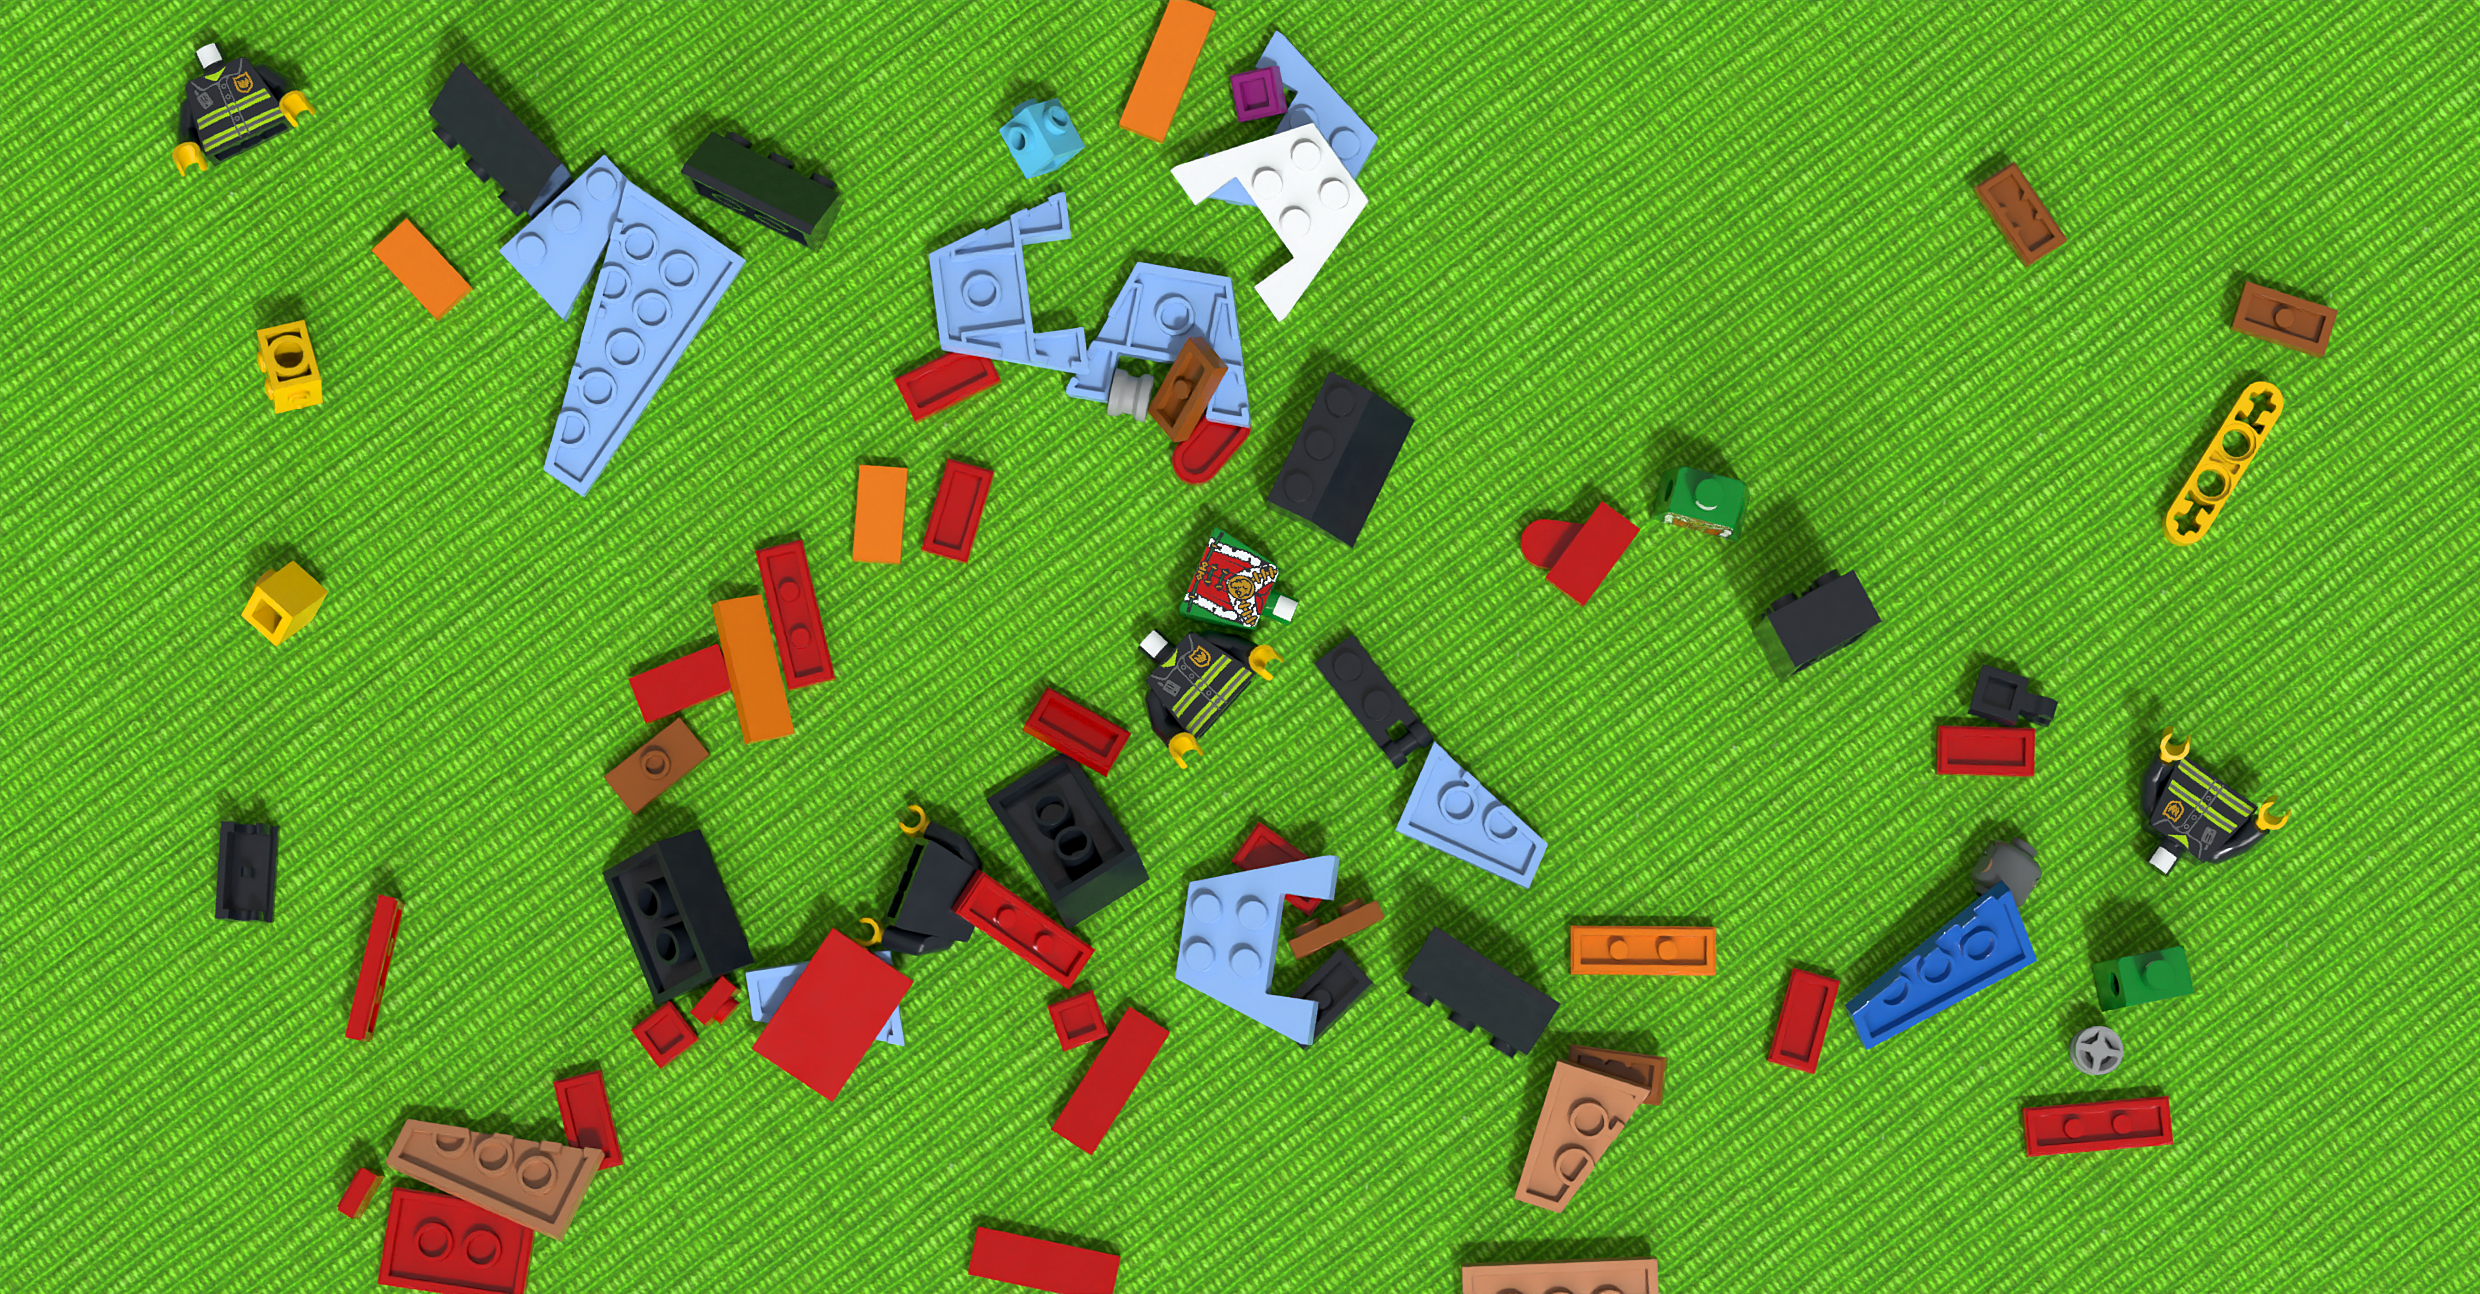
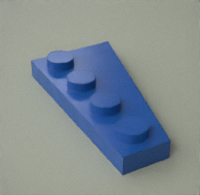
M2001 880L1845 1004L1858 1039L1866 1050L2037 961L2009 887Z

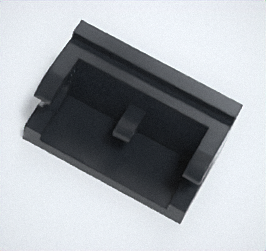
M221 821L215 919L231 922L274 923L280 827L262 823L254 825Z

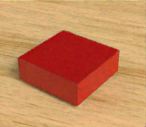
M1093 990L1047 1006L1063 1052L1109 1036Z
M668 1001L631 1030L660 1069H663L700 1040L672 1001Z
M370 1167L359 1168L337 1205V1210L352 1219L361 1218L385 1175Z

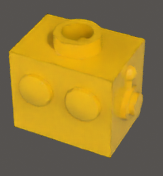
M301 320L257 330L259 349L257 352V363L261 372L265 374V392L269 400H272L275 413L278 414L323 403L321 377L305 321Z

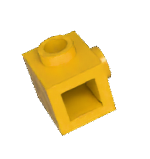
M291 561L277 572L273 568L269 569L257 580L253 587L254 593L241 616L277 647L313 620L328 591L295 561Z

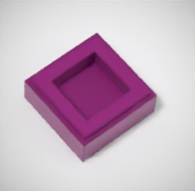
M1270 66L1230 75L1239 122H1248L1288 113L1279 66Z

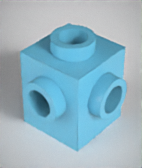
M1036 98L1021 103L1011 111L1014 118L999 130L1026 179L1058 170L1085 147L1068 113L1064 110L1058 98L1038 103Z

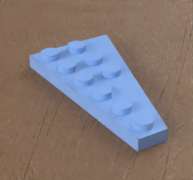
M626 180L620 208L613 225L605 260L600 270L575 364L569 378L563 406L558 416L543 469L584 498L746 264V260L628 180Z

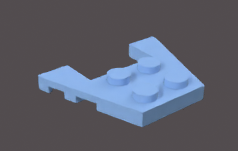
M1275 31L1256 64L1255 70L1279 66L1283 87L1297 95L1274 135L1315 123L1356 181L1376 146L1378 137L1282 33ZM1237 177L1208 197L1223 200L1229 204L1258 207Z
M1065 192L1048 197L1047 202L1030 210L1025 208L1010 215L1011 219L986 231L983 228L929 254L942 350L1082 375L1090 374L1083 327L1036 334L1033 332L1022 246L1071 239Z
M1137 262L1108 313L1109 317L1097 339L1092 341L1087 350L1090 374H1076L1075 377H1072L1067 386L1066 394L1069 397L1109 403L1113 378L1120 356L1174 364L1188 337H1203L1228 366L1227 372L1208 404L1206 419L1211 422L1250 428L1251 415L1232 279L1230 277Z
M1326 855L1189 882L1175 978L1300 1044L1312 1045L1319 1002L1276 996L1270 993L1282 910L1286 894L1334 901L1340 857Z

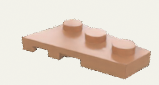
M1558 1058L1514 1199L1561 1213L1592 1172L1596 1163L1612 1141L1620 1134L1626 1122L1648 1096L1651 1087Z

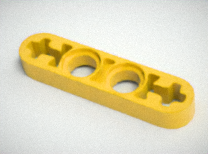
M2266 381L2255 382L2246 387L2237 397L2163 516L2162 531L2165 538L2172 544L2190 546L2198 542L2207 533L2284 407L2283 396L2274 384ZM2263 393L2268 397L2266 405L2271 409V412L2263 411L2255 418L2251 426L2260 428V432L2257 434L2249 424L2235 420V416L2238 415L2242 420L2246 419L2254 407V403L2249 400V396L2256 398ZM2237 431L2245 436L2248 448L2243 456L2233 457L2225 452L2222 440L2227 432ZM2212 471L2221 477L2223 488L2218 496L2208 497L2200 492L2197 480L2202 472ZM2188 494L2196 504L2209 507L2210 512L2207 514L2203 508L2199 509L2191 522L2193 527L2197 528L2196 532L2188 531L2184 535H2180L2176 531L2179 523L2174 520V516L2182 517L2190 510L2194 502L2184 499Z

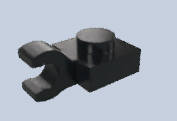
M1983 664L1967 713L2013 728L2020 715L2033 724L2049 728L2050 722L2054 718L2058 701L2026 692L2029 678Z

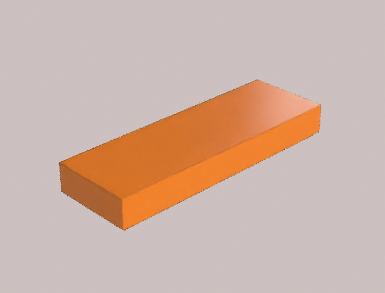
M1189 0L1169 1L1120 119V128L1164 144L1216 18V11Z
M758 594L714 603L712 609L745 744L788 737L794 734L762 595Z
M1570 926V975L1716 976V927Z

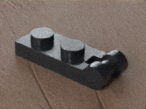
M1353 634L1314 663L1319 673L1396 770L1408 762L1406 757L1418 747L1424 750L1435 741L1427 728L1415 716ZM1400 721L1407 732L1396 741H1393L1385 731Z

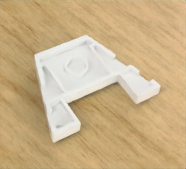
M1315 123L1184 163L1170 170L1195 205H1198L1237 177L1282 239L1294 258L1254 287L1279 322L1288 316L1293 306L1370 201Z

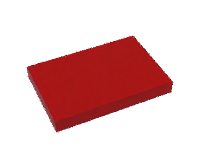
M833 926L751 1049L833 1102L913 984L914 979Z
M393 1187L377 1284L441 1294H526L536 1231L454 1195Z

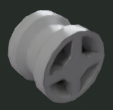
M1116 368L1107 415L1117 417L1124 413L1132 415L1135 421L1145 422L1153 390L1154 376L1144 374L1141 377L1130 376L1126 370Z
M2105 1026L2088 1027L2080 1030L2072 1038L2069 1045V1057L2072 1064L2082 1073L2087 1075L2106 1074L2113 1071L2120 1064L2123 1057V1044L2120 1037L2112 1029ZM2087 1052H2089L2090 1056L2093 1058L2092 1063L2091 1058L2089 1057Z

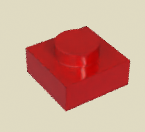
M721 976L690 1013L705 1026L710 1027L715 1020L722 1025L740 1005L735 997L742 990L727 977Z

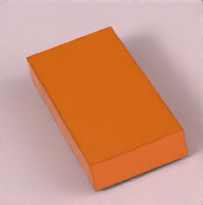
M407 218L372 249L375 255L437 321L473 290Z
M860 465L852 557L854 562L901 565L908 468Z

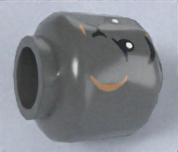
M2014 836L2010 842L1997 839L1991 840L1970 871V878L1975 884L1972 891L1980 898L2003 880L2011 890L2017 908L2023 906L2042 877V868L2034 860L2038 853L2037 850Z

